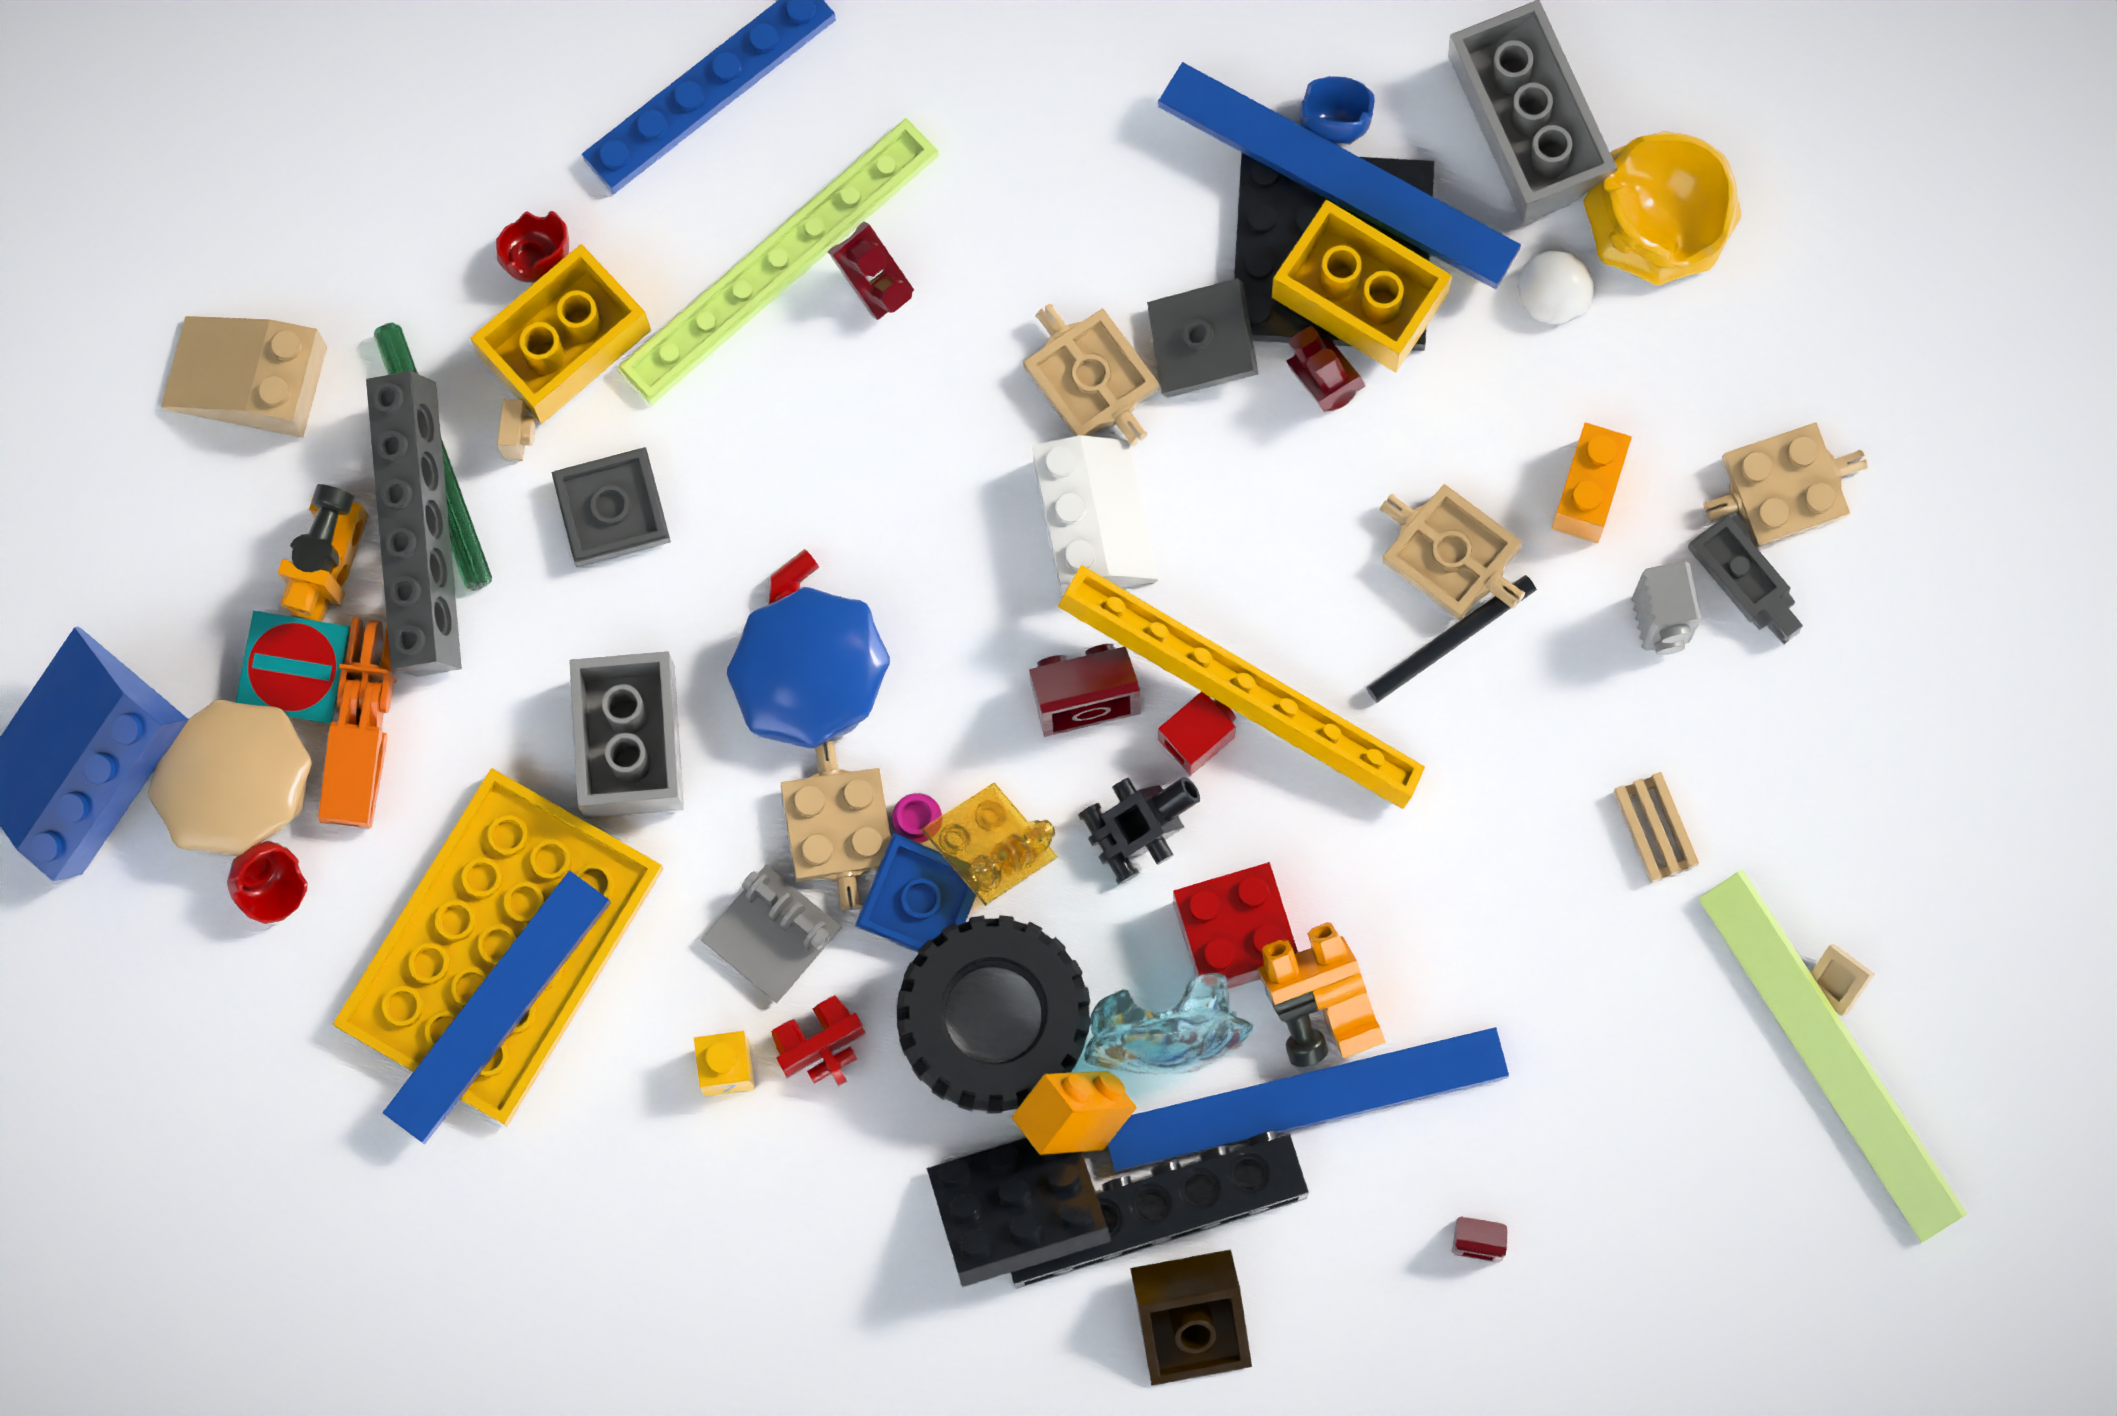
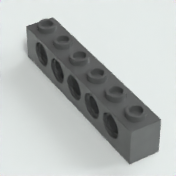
M413 371L366 379L391 669L416 677L461 670L462 664L436 382Z

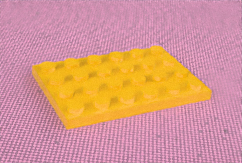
M491 768L332 1025L395 1063L414 1072L570 870L607 897L611 904L460 1099L462 1102L507 1127L664 868L660 863Z

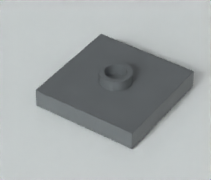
M1239 278L1147 302L1161 393L1165 397L1169 398L1259 374L1244 283Z
M646 447L551 472L576 568L671 543Z

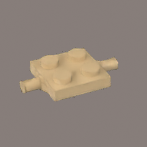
M1052 304L1046 305L1045 311L1041 308L1035 314V317L1041 322L1051 337L1041 350L1023 361V367L1074 436H1091L1104 427L1116 424L1131 446L1138 444V439L1141 442L1148 433L1142 428L1131 412H1133L1138 403L1159 390V382L1104 308H1101L1084 321L1069 325L1065 324Z
M1815 422L1724 453L1722 460L1730 479V494L1703 502L1704 511H1710L1706 515L1710 522L1727 514L1730 515L1737 512L1741 520L1747 525L1753 544L1756 547H1760L1848 517L1851 512L1842 491L1841 477L1863 469L1866 470L1868 468L1867 459L1861 460L1865 456L1861 449L1834 458L1826 448L1818 424Z
M1445 483L1429 502L1417 507L1416 510L1411 509L1395 497L1393 493L1387 497V501L1385 500L1382 503L1380 511L1402 526L1397 540L1382 556V563L1459 621H1461L1477 600L1486 596L1489 592L1507 604L1511 609L1517 606V602L1520 603L1525 592L1518 589L1502 576L1507 564L1522 548V541Z
M827 741L826 752L828 761L825 758L823 744L814 748L819 773L805 779L781 782L780 788L796 883L818 879L837 882L840 910H849L850 904L847 891L850 892L853 910L862 906L857 879L869 872L878 870L891 839L880 768L852 772L842 769L838 770L835 742Z

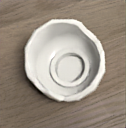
M1556 250L1547 251L1532 258L1524 266L1517 284L1522 307L1534 319L1556 325L1565 324L1578 315L1586 314L1595 293L1589 268L1574 254Z

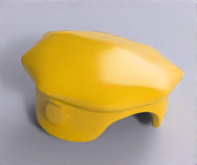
M1670 131L1643 135L1631 140L1625 146L1612 150L1610 153L1617 166V171L1588 191L1583 200L1599 259L1606 265L1619 268L1657 286L1688 275L1710 270L1717 262L1725 244L1741 219L1737 184L1725 155L1702 139Z

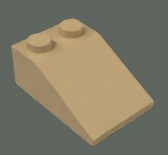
M185 316L161 408L163 410L304 438L327 346L316 328L271 319Z

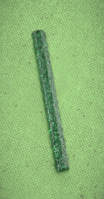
M389 322L377 327L374 330V338L387 374L413 371L418 374L401 326L394 322ZM441 437L451 550L464 586L474 591L491 584L493 577Z

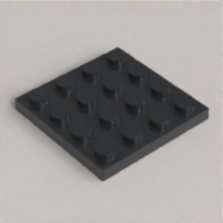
M1241 152L1234 279L1239 278L1244 283L1253 341L1288 343L1287 341L1305 328L1313 326L1321 339L1329 337L1336 346L1352 347L1272 298L1274 276L1327 198ZM1360 157L1433 196L1435 161ZM1332 202L1430 262L1429 253ZM1426 329L1412 350L1425 351Z

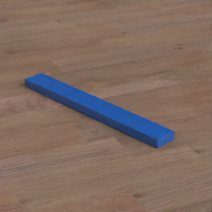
M1181 62L1158 100V107L1495 290H1497L1520 251V243L1184 62Z
M1497 1027L1133 1114L1110 1141L1108 1148L1114 1173H1119L1202 1153L1220 1146H1231L1247 1142L1249 1138L1268 1131L1276 1130L1277 1134L1508 1079L1509 1072Z

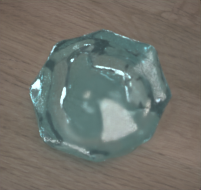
M1219 973L1203 974L1192 979L1176 1007L1161 1012L1141 1008L1132 999L1129 991L1122 989L1106 996L1095 1005L1090 1021L1093 1037L1085 1048L1084 1059L1087 1064L1128 1074L1161 1075L1192 1073L1211 1066L1238 1051L1253 1030V1024L1236 1017L1237 1013L1230 1008L1227 979L1225 975Z

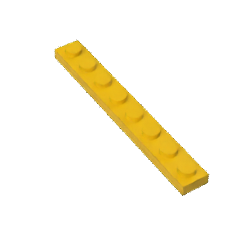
M1081 565L1057 607L1401 809H1404L1411 800L1425 769L1424 765L1085 566Z

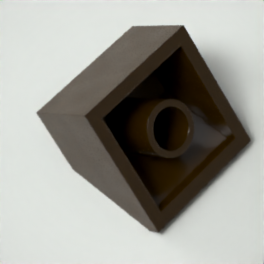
M1231 1249L1130 1268L1151 1386L1252 1367L1241 1289Z

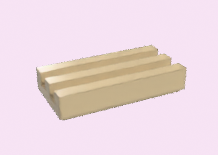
M1662 771L1653 774L1647 779L1643 780L1642 778L1634 781L1631 785H1623L1614 789V796L1651 884L1699 865L1698 858ZM1654 788L1682 855V861L1677 862L1648 792L1650 789ZM1638 796L1666 867L1658 868L1629 797Z

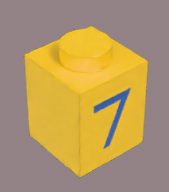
M744 1030L693 1037L699 1088L705 1097L755 1090L750 1043Z

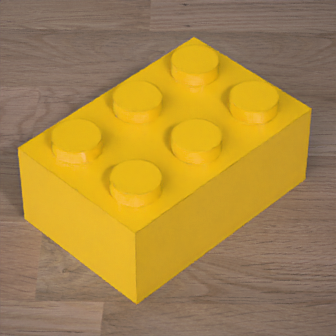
M1326 199L1274 276L1272 298L1396 373L1448 296L1452 275Z
M581 243L471 336L470 339L480 359L517 399L524 401L527 410L542 425L652 330L646 312Z

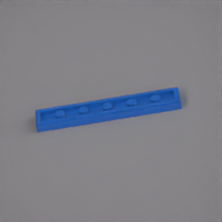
M569 870L382 1113L425 1145L611 904L610 900Z

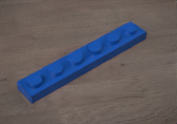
M777 0L581 153L583 160L614 195L836 21L835 12L824 0Z

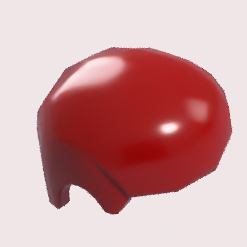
M552 210L545 217H538L525 211L516 222L505 226L496 238V255L499 265L510 276L522 282L535 283L569 254L567 224Z
M267 841L252 846L243 854L234 858L231 863L227 878V888L232 901L248 918L265 925L285 920L299 908L308 889V882L299 868L298 858L287 847H282L276 842Z

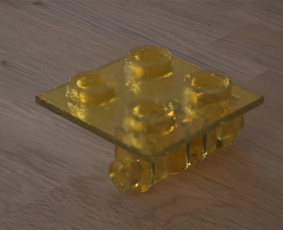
M995 782L921 830L985 906L1058 857L1049 847L1052 843V837L1055 836V829L1051 822L1044 819L1042 821L1033 820L1029 823Z

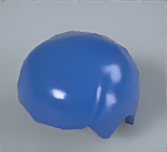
M1326 76L1312 80L1308 83L1304 99L1301 102L1299 113L1301 126L1336 145H1349L1365 135L1369 130L1374 110V94L1364 83L1349 77Z

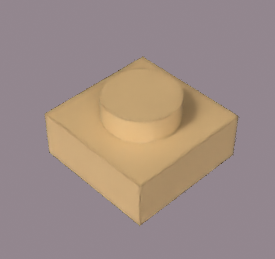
M503 399L497 446L503 459L523 461L525 446L533 445L535 417L529 416L530 414L523 400Z
M1835 944L1828 946L1810 972L1834 1010L1841 1016L1849 1013L1875 975L1874 972Z

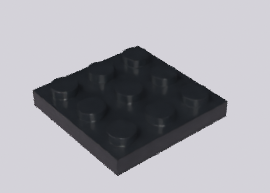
M1026 1137L926 1168L962 1287L1111 1242L1108 1227L1082 1152L1040 1155Z

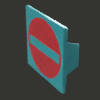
M253 610L235 703L277 707L282 709L288 717L331 724L334 717L341 674L339 664H344L350 627Z

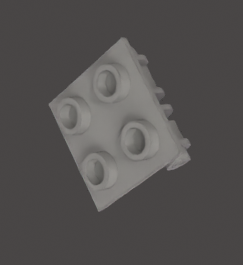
M765 864L758 874L753 871L747 876L741 885L744 890L702 937L701 941L777 1004L842 929V926Z

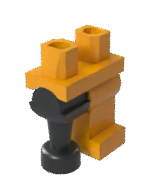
M317 484L308 509L315 518L309 533L294 538L290 544V547L293 549L291 557L293 563L285 559L281 560L277 573L287 585L280 604L283 608L291 611V617L323 622L329 603L340 607L342 605L345 592L341 587L348 578L369 516L361 504L353 502L355 497L347 491L329 485Z
M1326 922L1311 928L1307 933L1311 948L1294 954L1288 941L1278 940L1263 946L1264 966L1257 969L1269 1001L1279 1019L1287 1024L1291 1036L1288 1037L1285 1046L1292 1065L1297 1067L1312 1066L1321 1062L1328 1054L1324 1035L1319 1030L1311 1027L1309 1014L1319 1010L1323 1012L1328 1032L1343 1059L1386 1043L1367 995L1358 961L1344 937L1339 936L1332 923Z

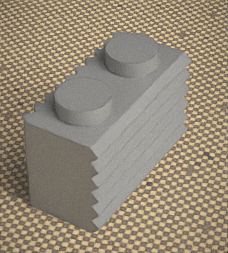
M1679 562L1645 568L1631 598V601L1635 603L1633 610L1637 612L1635 619L1639 621L1637 629L1641 631L1639 638L1643 640L1641 648L1646 651L1655 650L1656 655H1670L1685 650V644L1691 642L1690 640H1692L1695 630H1697L1699 622L1702 620L1690 563Z

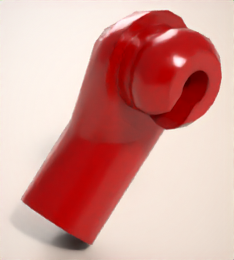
M806 549L800 551L770 576L768 605L799 590L800 583L819 569L818 563Z

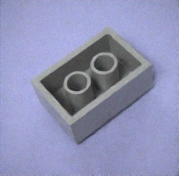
M669 651L570 659L577 801L584 818L684 810L675 665Z

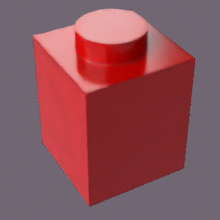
M1201 691L1158 728V741L1191 776L1235 738L1236 726L1233 724V721L1236 720V716L1231 708L1216 699L1212 700Z

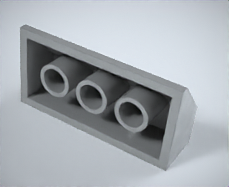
M1535 0L1450 34L1448 58L1523 223L1569 206L1617 171V166L1540 0Z

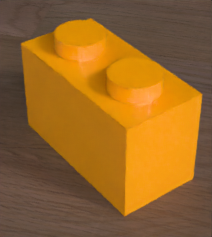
M1584 422L1551 529L1599 543L1632 436Z
M1109 1071L1044 1074L1011 1118L1040 1155L1097 1151L1106 1148L1136 1110L1137 1106L1126 1094L1122 1081Z

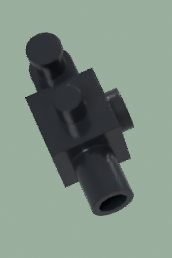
M1128 777L1112 786L1120 803L1105 813L1101 812L1102 807L1100 803H1096L1078 814L1079 819L1085 822L1092 834L1088 837L1091 846L1100 845L1103 853L1098 858L1102 865L1107 863L1110 865L1117 877L1115 881L1118 885L1131 880L1140 873L1137 868L1133 867L1129 857L1149 851L1156 865H1160L1174 856L1166 840L1185 828L1178 816L1201 800L1197 787L1189 778L1182 777L1165 789H1162L1160 785L1137 791Z

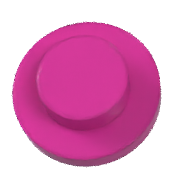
M913 793L904 796L897 802L892 813V822L898 835L917 843H924L931 840L939 832L942 825V813L938 803L926 794Z

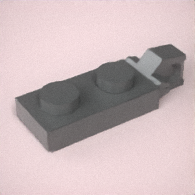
M1727 514L1689 542L1688 549L1750 623L1753 622L1759 630L1768 626L1784 645L1800 634L1803 624L1789 609L1796 603L1789 593L1791 590L1790 586L1730 515Z

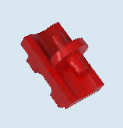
M834 995L812 1008L824 1029L820 1033L806 1040L795 1019L789 1020L771 1031L779 1053L776 1059L786 1078L823 1059V1062L807 1070L814 1084L829 1075H832L838 1087L847 1082L841 1068L857 1060V1056L851 1046L834 1056L832 1053L865 1035L866 1032L856 1012L851 1015L843 1003Z

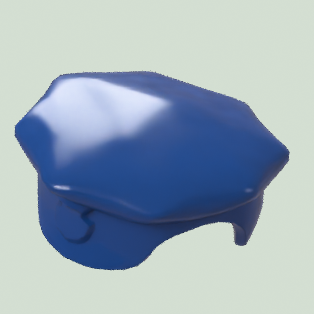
M802 587L772 604L754 610L748 616L735 653L727 667L726 674L745 724L752 733L759 737L800 747L817 748L828 740L852 732L860 722L869 716L874 707L885 673L890 665V656L879 635L871 609L867 603L857 599L833 595L811 587Z

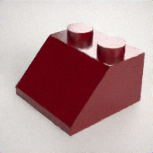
M1101 644L1085 651L1086 656L1066 660L1065 655L1051 656L1038 661L1036 668L1029 669L1030 683L1044 737L1140 714V688L1126 647L1115 648L1114 644Z

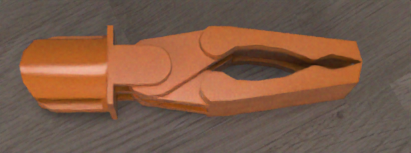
M352 617L345 664H339L341 669L337 693V706L340 708L338 722L332 721L329 729L318 814L320 823L372 828L387 746V733L382 732L383 715L389 712L393 686L397 682L391 669L387 626L381 664L379 666L383 643V624L381 620L369 619L365 633L362 618Z

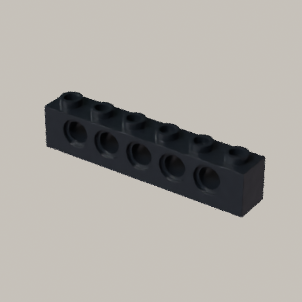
M1276 1130L1264 1132L1249 1138V1147L1230 1152L1228 1145L1220 1146L1200 1153L1201 1162L1181 1168L1179 1160L1171 1161L1150 1169L1152 1177L1132 1182L1131 1176H1123L1103 1183L1101 1185L1103 1192L1096 1194L1101 1209L1112 1212L1117 1219L1115 1229L1109 1233L1111 1242L1011 1272L1015 1290L1306 1200L1309 1190L1291 1135L1278 1137ZM1245 1164L1254 1165L1262 1172L1263 1182L1257 1188L1244 1189L1234 1179L1236 1169ZM1202 1179L1209 1182L1215 1192L1212 1200L1202 1205L1192 1203L1185 1194V1188L1191 1181ZM1148 1194L1159 1196L1166 1205L1164 1214L1154 1220L1143 1218L1136 1209L1139 1199Z

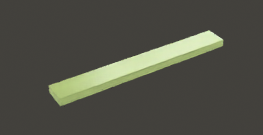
M907 118L903 119L617 367L619 373L650 406L654 405L822 259L829 249L838 245L857 226L868 219L939 157L938 150Z
M1744 870L1737 871L1698 899L1921 1243L1968 1215Z

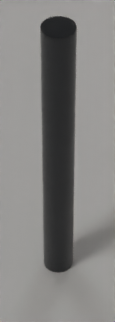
M1527 575L1522 576L1513 583L1514 586L1525 592L1521 601L1537 591L1536 586ZM1494 596L1368 685L1366 689L1376 703H1379L1511 608Z

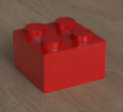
M1270 862L1173 890V906L1202 997L1260 980L1257 968L1264 966L1262 948L1265 945L1278 940L1288 941L1294 954L1298 953Z

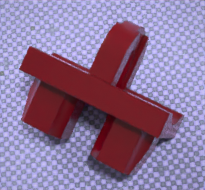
M862 222L849 238L827 251L870 315L876 320L881 319L888 312H896L912 298V292L915 291L871 225L867 222ZM882 270V272L879 275H877L874 279L868 282L865 276L874 277Z
M1313 326L1305 328L1287 341L1294 356L1286 360V363L1323 412L1334 411L1344 407L1354 398L1356 391L1366 386L1361 376L1329 337L1321 339Z

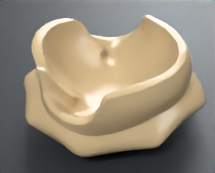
M215 700L189 718L169 750L159 761L148 788V797L167 827L172 842L177 848L239 856L252 846L277 833L302 812L306 780L312 762L289 717L282 709L271 706L235 703L227 700Z

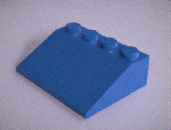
M74 627L0 736V827L16 850L53 882L82 875L189 719L81 627Z

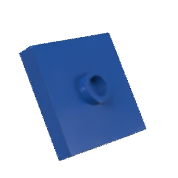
M893 833L854 927L918 953L919 949L929 939L933 940L941 934L942 929L953 923L959 925L966 922L986 871Z

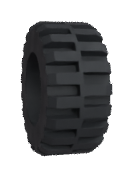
M984 915L971 917L968 922L959 925L953 923L942 929L941 934L933 940L929 939L919 949L918 955L913 962L909 963L903 975L897 999L899 1042L904 1056H906L912 1067L911 1070L920 1081H923L932 1089V1093L942 1100L947 1099L957 1104L958 1108L972 1111V1109L987 1111V1114L1002 1113L1012 1109L1017 1110L1044 1074L1071 1073L1076 1066L1090 1029L1089 1005L1091 1001L1088 987H1085L1082 978L1083 972L1076 959H1071L1065 951L1066 946L1056 937L1052 939L1043 933L1042 927L1030 921L1028 925L1014 921L1012 916L999 915V918L985 919ZM997 967L1017 973L1032 986L1040 1003L1041 1023L1036 1038L1023 1053L1002 1062H985L970 1057L954 1043L946 1026L945 1007L952 989L963 977L982 968Z

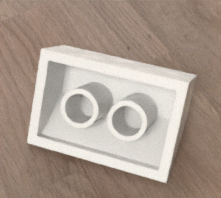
M1079 435L1033 444V464L1061 599L1081 565L1122 589L1158 582L1129 441Z

